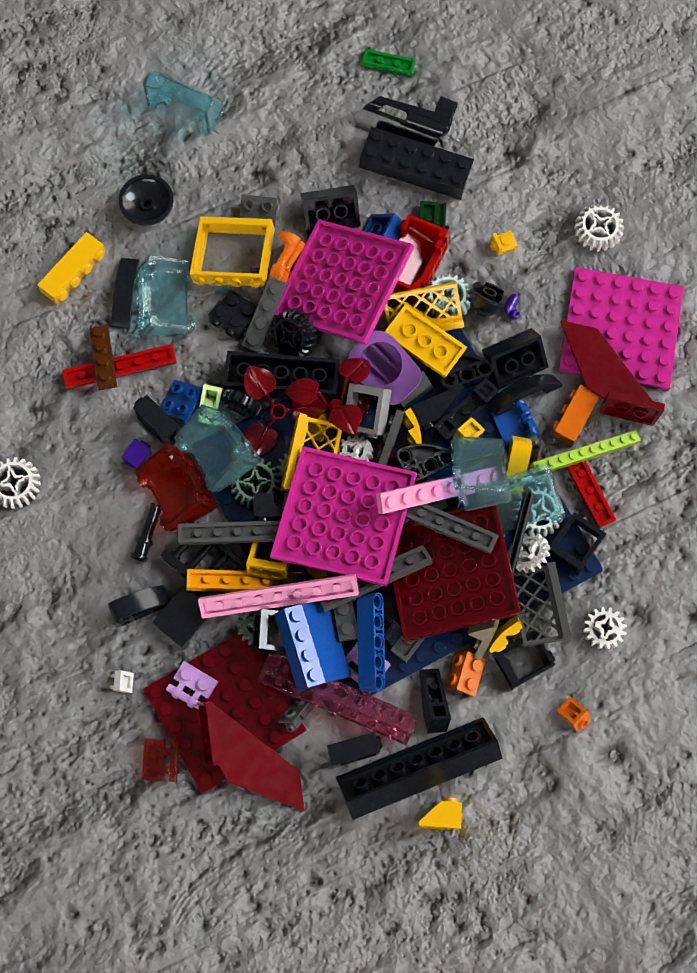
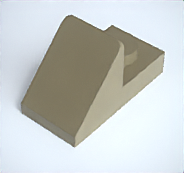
M499 620L469 627L468 635L477 639L473 647L476 649L474 657L478 659L483 658L497 630Z

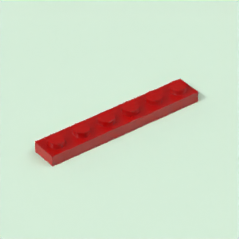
M172 344L113 358L116 378L177 364ZM94 362L62 370L67 390L97 383Z

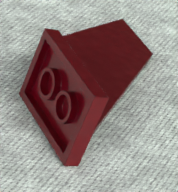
M561 320L560 323L586 389L604 399L600 405L599 414L654 426L664 412L665 404L652 401L597 328Z
M198 702L205 763L213 766L218 765L228 783L305 811L300 771L216 707L214 702Z

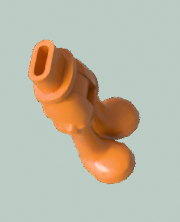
M281 230L278 237L284 243V248L276 263L272 265L269 278L271 276L286 283L291 274L292 265L304 249L305 243L300 241L301 238Z

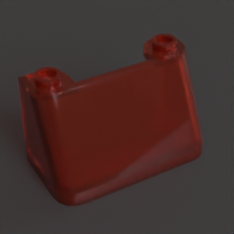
M168 442L134 471L138 477L137 482L143 488L151 489L164 514L160 516V525L165 531L173 532L178 529V524H189L218 508L217 501L192 457L184 450Z

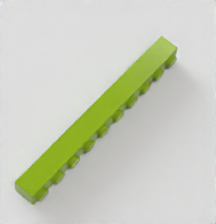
M634 430L533 462L529 467L533 476L536 477L634 446L641 440L637 431Z

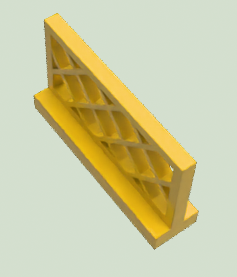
M456 282L392 293L389 300L396 299L399 301V304L395 309L389 307L388 304L384 308L388 326L391 324L393 316L399 313L397 311L401 305L406 304L444 331L464 328ZM454 288V294L450 299L442 295L445 289ZM427 292H433L437 295L432 302L423 298ZM413 295L418 298L413 306L405 302L408 296ZM439 297L447 301L443 309L434 305ZM420 301L429 305L424 313L416 309ZM451 304L457 308L458 313L450 315L445 311ZM431 308L440 312L437 317L430 318L427 316Z
M299 413L295 421L280 491L288 492L290 490L302 446H304L305 442L310 440L318 450L329 445L333 451L332 453L337 454L342 430L330 422L307 417L306 414ZM308 423L316 424L320 431L311 435L307 429ZM328 428L337 430L336 437L332 440L325 433V430ZM322 433L327 443L318 447L313 437Z

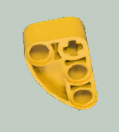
M511 436L501 493L513 496L522 495L532 450L531 439Z

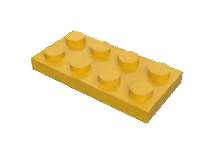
M406 304L385 330L386 333L395 338L406 352L444 378H446L467 349V346Z

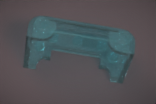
M151 72L143 82L146 101L149 107L156 110L157 105L164 104L168 106L171 99L193 108L201 112L198 118L199 121L203 122L202 130L208 134L212 133L223 114L224 108L221 100L162 73Z
M149 255L139 266L137 272L139 335L190 334L195 329L196 322L191 315H188L187 283L192 279L190 276L192 261Z
M201 404L174 437L178 443V448L185 453H193L208 474L205 478L206 487L212 492H220L256 467L261 461L257 452L232 419L223 411Z
M549 465L538 466L483 484L475 489L479 503L493 499L496 500L505 539L509 531L515 528L525 491L535 494L527 525L544 519L557 523L566 517Z

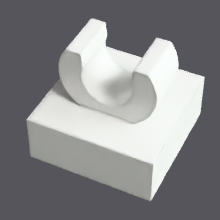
M115 670V674L110 676V678H114V685H110V689L123 693H132L134 673Z

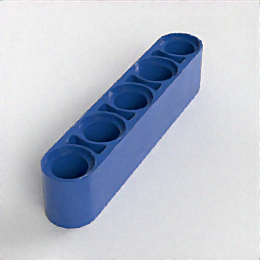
M367 593L357 598L358 685L361 692H381L385 688L384 602L380 593Z

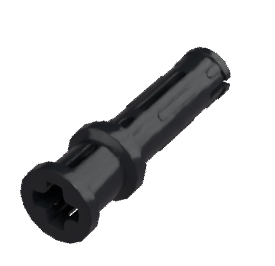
M151 503L141 536L136 538L137 544L134 553H131V558L147 562L149 548L153 545L151 539L163 508L161 505L157 504L155 506V503Z

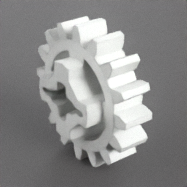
M355 435L354 438L348 436V440H341L342 444L339 445L337 454L365 461L373 458L372 452L374 450L372 445L364 436L360 438L358 435Z
M534 532L530 536L526 533L524 534L516 569L519 572L523 570L525 573H528L529 569L535 572V567L541 569V563H547L545 557L550 556L548 550L551 548L548 545V541L541 534L535 535Z
M601 607L599 612L597 609H594L592 611L593 615H587L590 621L583 623L587 626L583 632L588 633L585 639L592 640L591 646L598 644L599 650L603 646H605L606 650H609L610 645L616 648L617 642H623L621 636L627 634L622 631V629L627 627V625L621 623L624 617L618 618L619 612L617 611L613 614L612 608L605 611V608ZM604 616L602 621H594L596 618ZM604 624L606 625V629L608 630L605 634L604 628H602ZM608 636H616L613 640L606 641Z

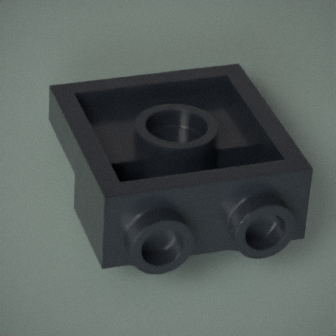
M231 289L222 301L219 300L208 314L209 320L213 326L224 329L225 333L231 338L236 337L240 340L248 330L257 306Z

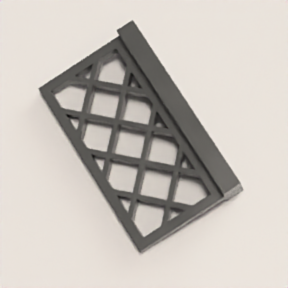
M555 562L547 563V566H541V569L536 567L535 572H532L530 569L528 573H525L523 570L521 572H514L513 578L522 576L527 579L522 587L515 583V587L519 590L517 596L519 597L523 592L531 597L526 605L519 602L523 610L521 614L517 615L523 627L520 629L524 647L563 641V643L571 642V631ZM544 572L545 579L542 583L533 579L536 573ZM529 582L538 586L534 594L525 590ZM541 589L549 593V597L545 602L536 597ZM533 600L543 605L538 613L529 608ZM545 607L553 611V616L550 620L540 615ZM526 610L535 616L530 624L522 619V615ZM537 618L547 623L542 631L532 626ZM550 625L557 630L558 636L549 637L544 632ZM529 629L539 634L535 640L527 641L526 634Z

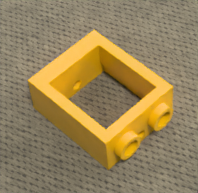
M260 542L252 543L246 563L247 575L273 580L286 578L291 563L256 559Z

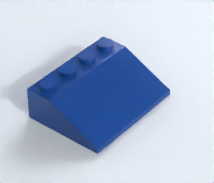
M317 601L284 608L275 613L298 692L352 676L342 643L339 641L332 610L324 612L321 604Z

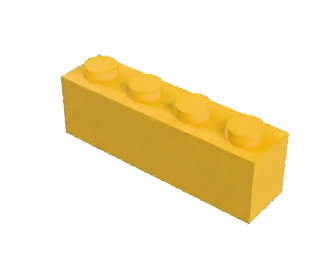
M86 232L37 284L40 292L57 305L64 301L68 293L80 284L84 275L92 271L96 262L104 258L106 253L104 245Z

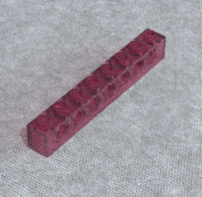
M269 654L258 680L265 685L403 745H407L418 719L417 715L409 711H405L338 681L298 692L289 661L282 656Z

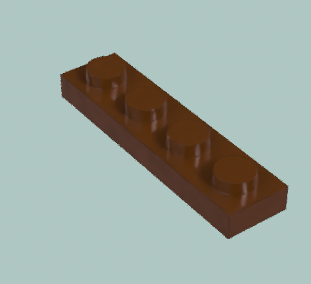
M108 325L89 328L98 390L116 388L118 386Z

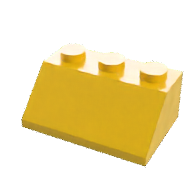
M457 798L441 800L415 823V828L461 829L462 802H457Z

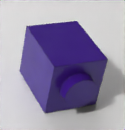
M134 439L122 455L124 463L140 472L153 455L150 449L151 446L143 440L139 442Z

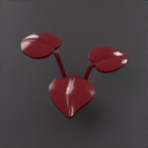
M350 358L340 364L339 374L345 377L341 399H333L330 403H327L322 393L317 391L319 383L309 378L294 381L287 387L284 394L295 403L301 405L313 403L318 395L326 409H329V417L332 424L346 433L356 435L362 421V411L359 407L352 404L344 406L345 392L349 380L353 383H360L368 377L371 368L370 362L363 358Z
M249 366L244 375L246 393L254 400H260L265 396L272 405L270 407L272 419L267 423L266 427L262 423H254L246 431V444L250 455L254 457L267 453L275 446L278 438L277 432L269 427L276 419L284 418L286 412L293 411L292 416L295 421L299 413L318 419L326 411V406L318 398L308 405H301L292 401L293 407L285 408L280 403H274L267 394L275 389L276 380L274 375L264 368Z

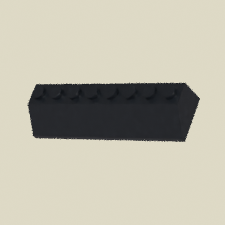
M484 717L339 775L336 777L352 820L503 758L498 740Z

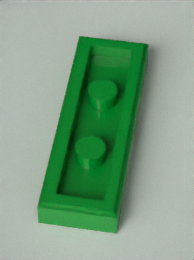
M365 49L361 67L412 78L416 59Z

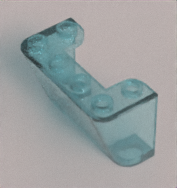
M453 436V440H450L453 451L451 457L453 464H455L452 466L454 477H456L453 478L455 490H459L458 499L460 504H464L465 510L470 511L512 502L511 487L505 464L508 463L507 451L503 439Z

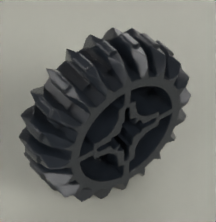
M288 309L279 313L273 319L274 323L271 325L273 330L270 333L274 337L271 340L276 343L274 347L279 348L278 353L307 357L315 350L314 346L317 344L315 339L318 337L315 331L317 329L313 328L314 322L309 321L310 316H305L304 311L299 312L298 309Z

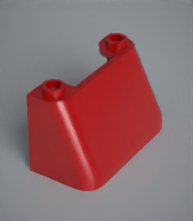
M408 214L406 219H403L400 223L401 237L399 240L411 243L414 249L393 290L395 292L427 286L429 280L432 281L449 244V230ZM411 295L407 297V300L415 303L418 298Z

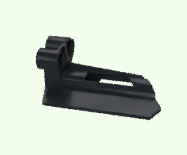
M378 96L353 116L356 127L368 132L371 127L435 146L443 133L448 134L458 102L441 96L435 111ZM388 105L406 112L407 117L403 120L379 111V109Z

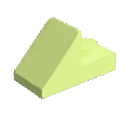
M207 384L203 385L197 420L211 424L217 423L219 408L222 403L221 395L223 388Z

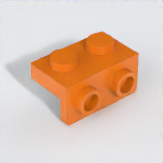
M456 651L452 660L453 664L450 674L447 677L446 688L475 697L486 659H478L474 657L475 654L469 651Z

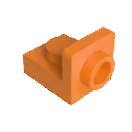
M571 696L557 709L558 714L568 721L576 732L587 727L591 718L588 710Z

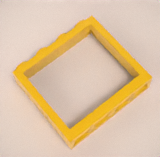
M200 216L190 268V276L193 283L198 285L265 287L275 232L272 219ZM208 233L265 235L259 274L202 271Z

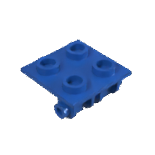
M174 380L160 408L167 415L179 418L182 423L187 424L191 422L192 412H196L195 407H199L198 404L201 400L203 387Z
M522 399L515 402L513 405L514 409L499 416L491 412L505 446L510 445L511 436L531 438L540 435L527 403L522 401Z

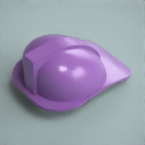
M373 331L367 345L358 343L349 353L348 359L363 358L370 362V373L361 383L367 386L391 389L390 405L401 403L421 381L420 368L395 338L386 332Z

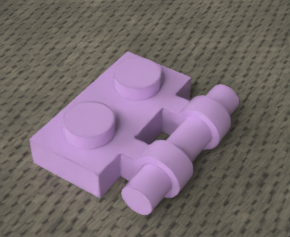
M183 661L173 677L180 683L177 687L169 684L166 691L171 693L175 699L179 698L186 702L190 708L194 707L199 710L198 702L200 701L198 700L200 696L209 699L218 681ZM188 687L195 691L193 696H190L183 692L184 688Z

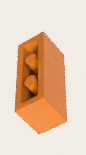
M581 384L578 390L573 389L569 396V399H571L570 404H565L560 413L563 417L560 421L557 419L552 427V430H554L552 437L570 447L573 446L599 399V396Z

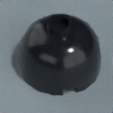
M476 282L471 288L469 302L472 309L478 315L492 316L502 310L507 295L504 296L503 289L489 282L482 285L480 282Z

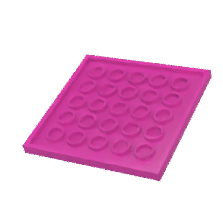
M318 219L286 282V289L274 317L288 309H298L299 312L304 311L305 316H310L309 321L314 322L312 326L318 331L367 345L414 246L408 242Z
M575 267L566 321L597 328L641 386L669 391L684 286ZM564 333L558 371L581 375Z
M302 446L270 554L271 559L341 576L356 574L357 580L387 587L408 508L378 514L376 493L414 485L417 472Z

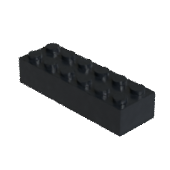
M371 127L360 155L359 168L461 200L472 171L474 159Z
M227 351L222 386L224 390L232 389L236 391V389H240L246 392L244 375L249 366L269 370L274 375L276 386L272 392L267 393L270 398L291 400L284 394L287 387L296 380L309 378L319 383L317 391H320L327 403H330L331 400L338 399L341 376L339 374V366L341 362L340 359Z

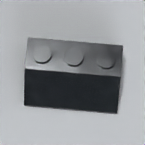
M354 185L300 193L307 235L312 233L318 219L350 228L361 226L357 191Z
M532 328L482 349L484 359L490 361L493 365L491 376L498 389H502L549 368L541 335Z

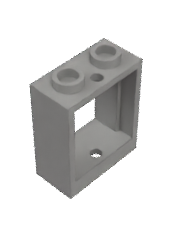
M349 383L346 405L352 404L357 406L359 393L378 396L374 428L359 426L356 435H360L363 432L366 433V437L377 438L378 435L385 434L391 389Z

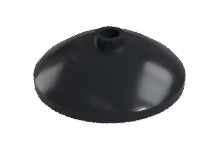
M143 174L131 178L123 185L119 193V206L122 214L129 221L137 225L149 226L163 221L170 214L174 204L173 192L169 184L162 178L151 174Z

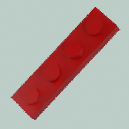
M584 461L566 467L594 523L604 527L615 522L616 518L587 462Z

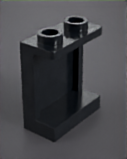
M185 586L179 590L153 621V624L184 650L189 645L192 637L208 620V618L202 619L198 602L199 598L197 597L199 594L196 591H186Z

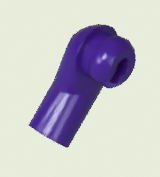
M516 294L510 296L504 307L510 320H516L520 317V312L515 307L520 298Z

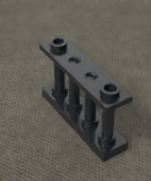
M205 544L189 564L186 563L185 565L179 560L181 559V554L189 545H179L175 551L171 552L165 549L161 554L162 559L186 579L187 569H195L213 547L223 554L209 570H219L229 558L237 565L234 570L247 571V560L244 558L239 559L222 544ZM202 591L207 596L225 594V591Z

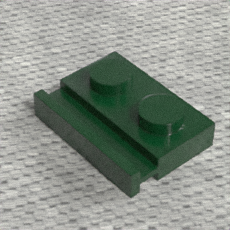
M420 201L419 218L445 228L447 202L443 204L432 201Z

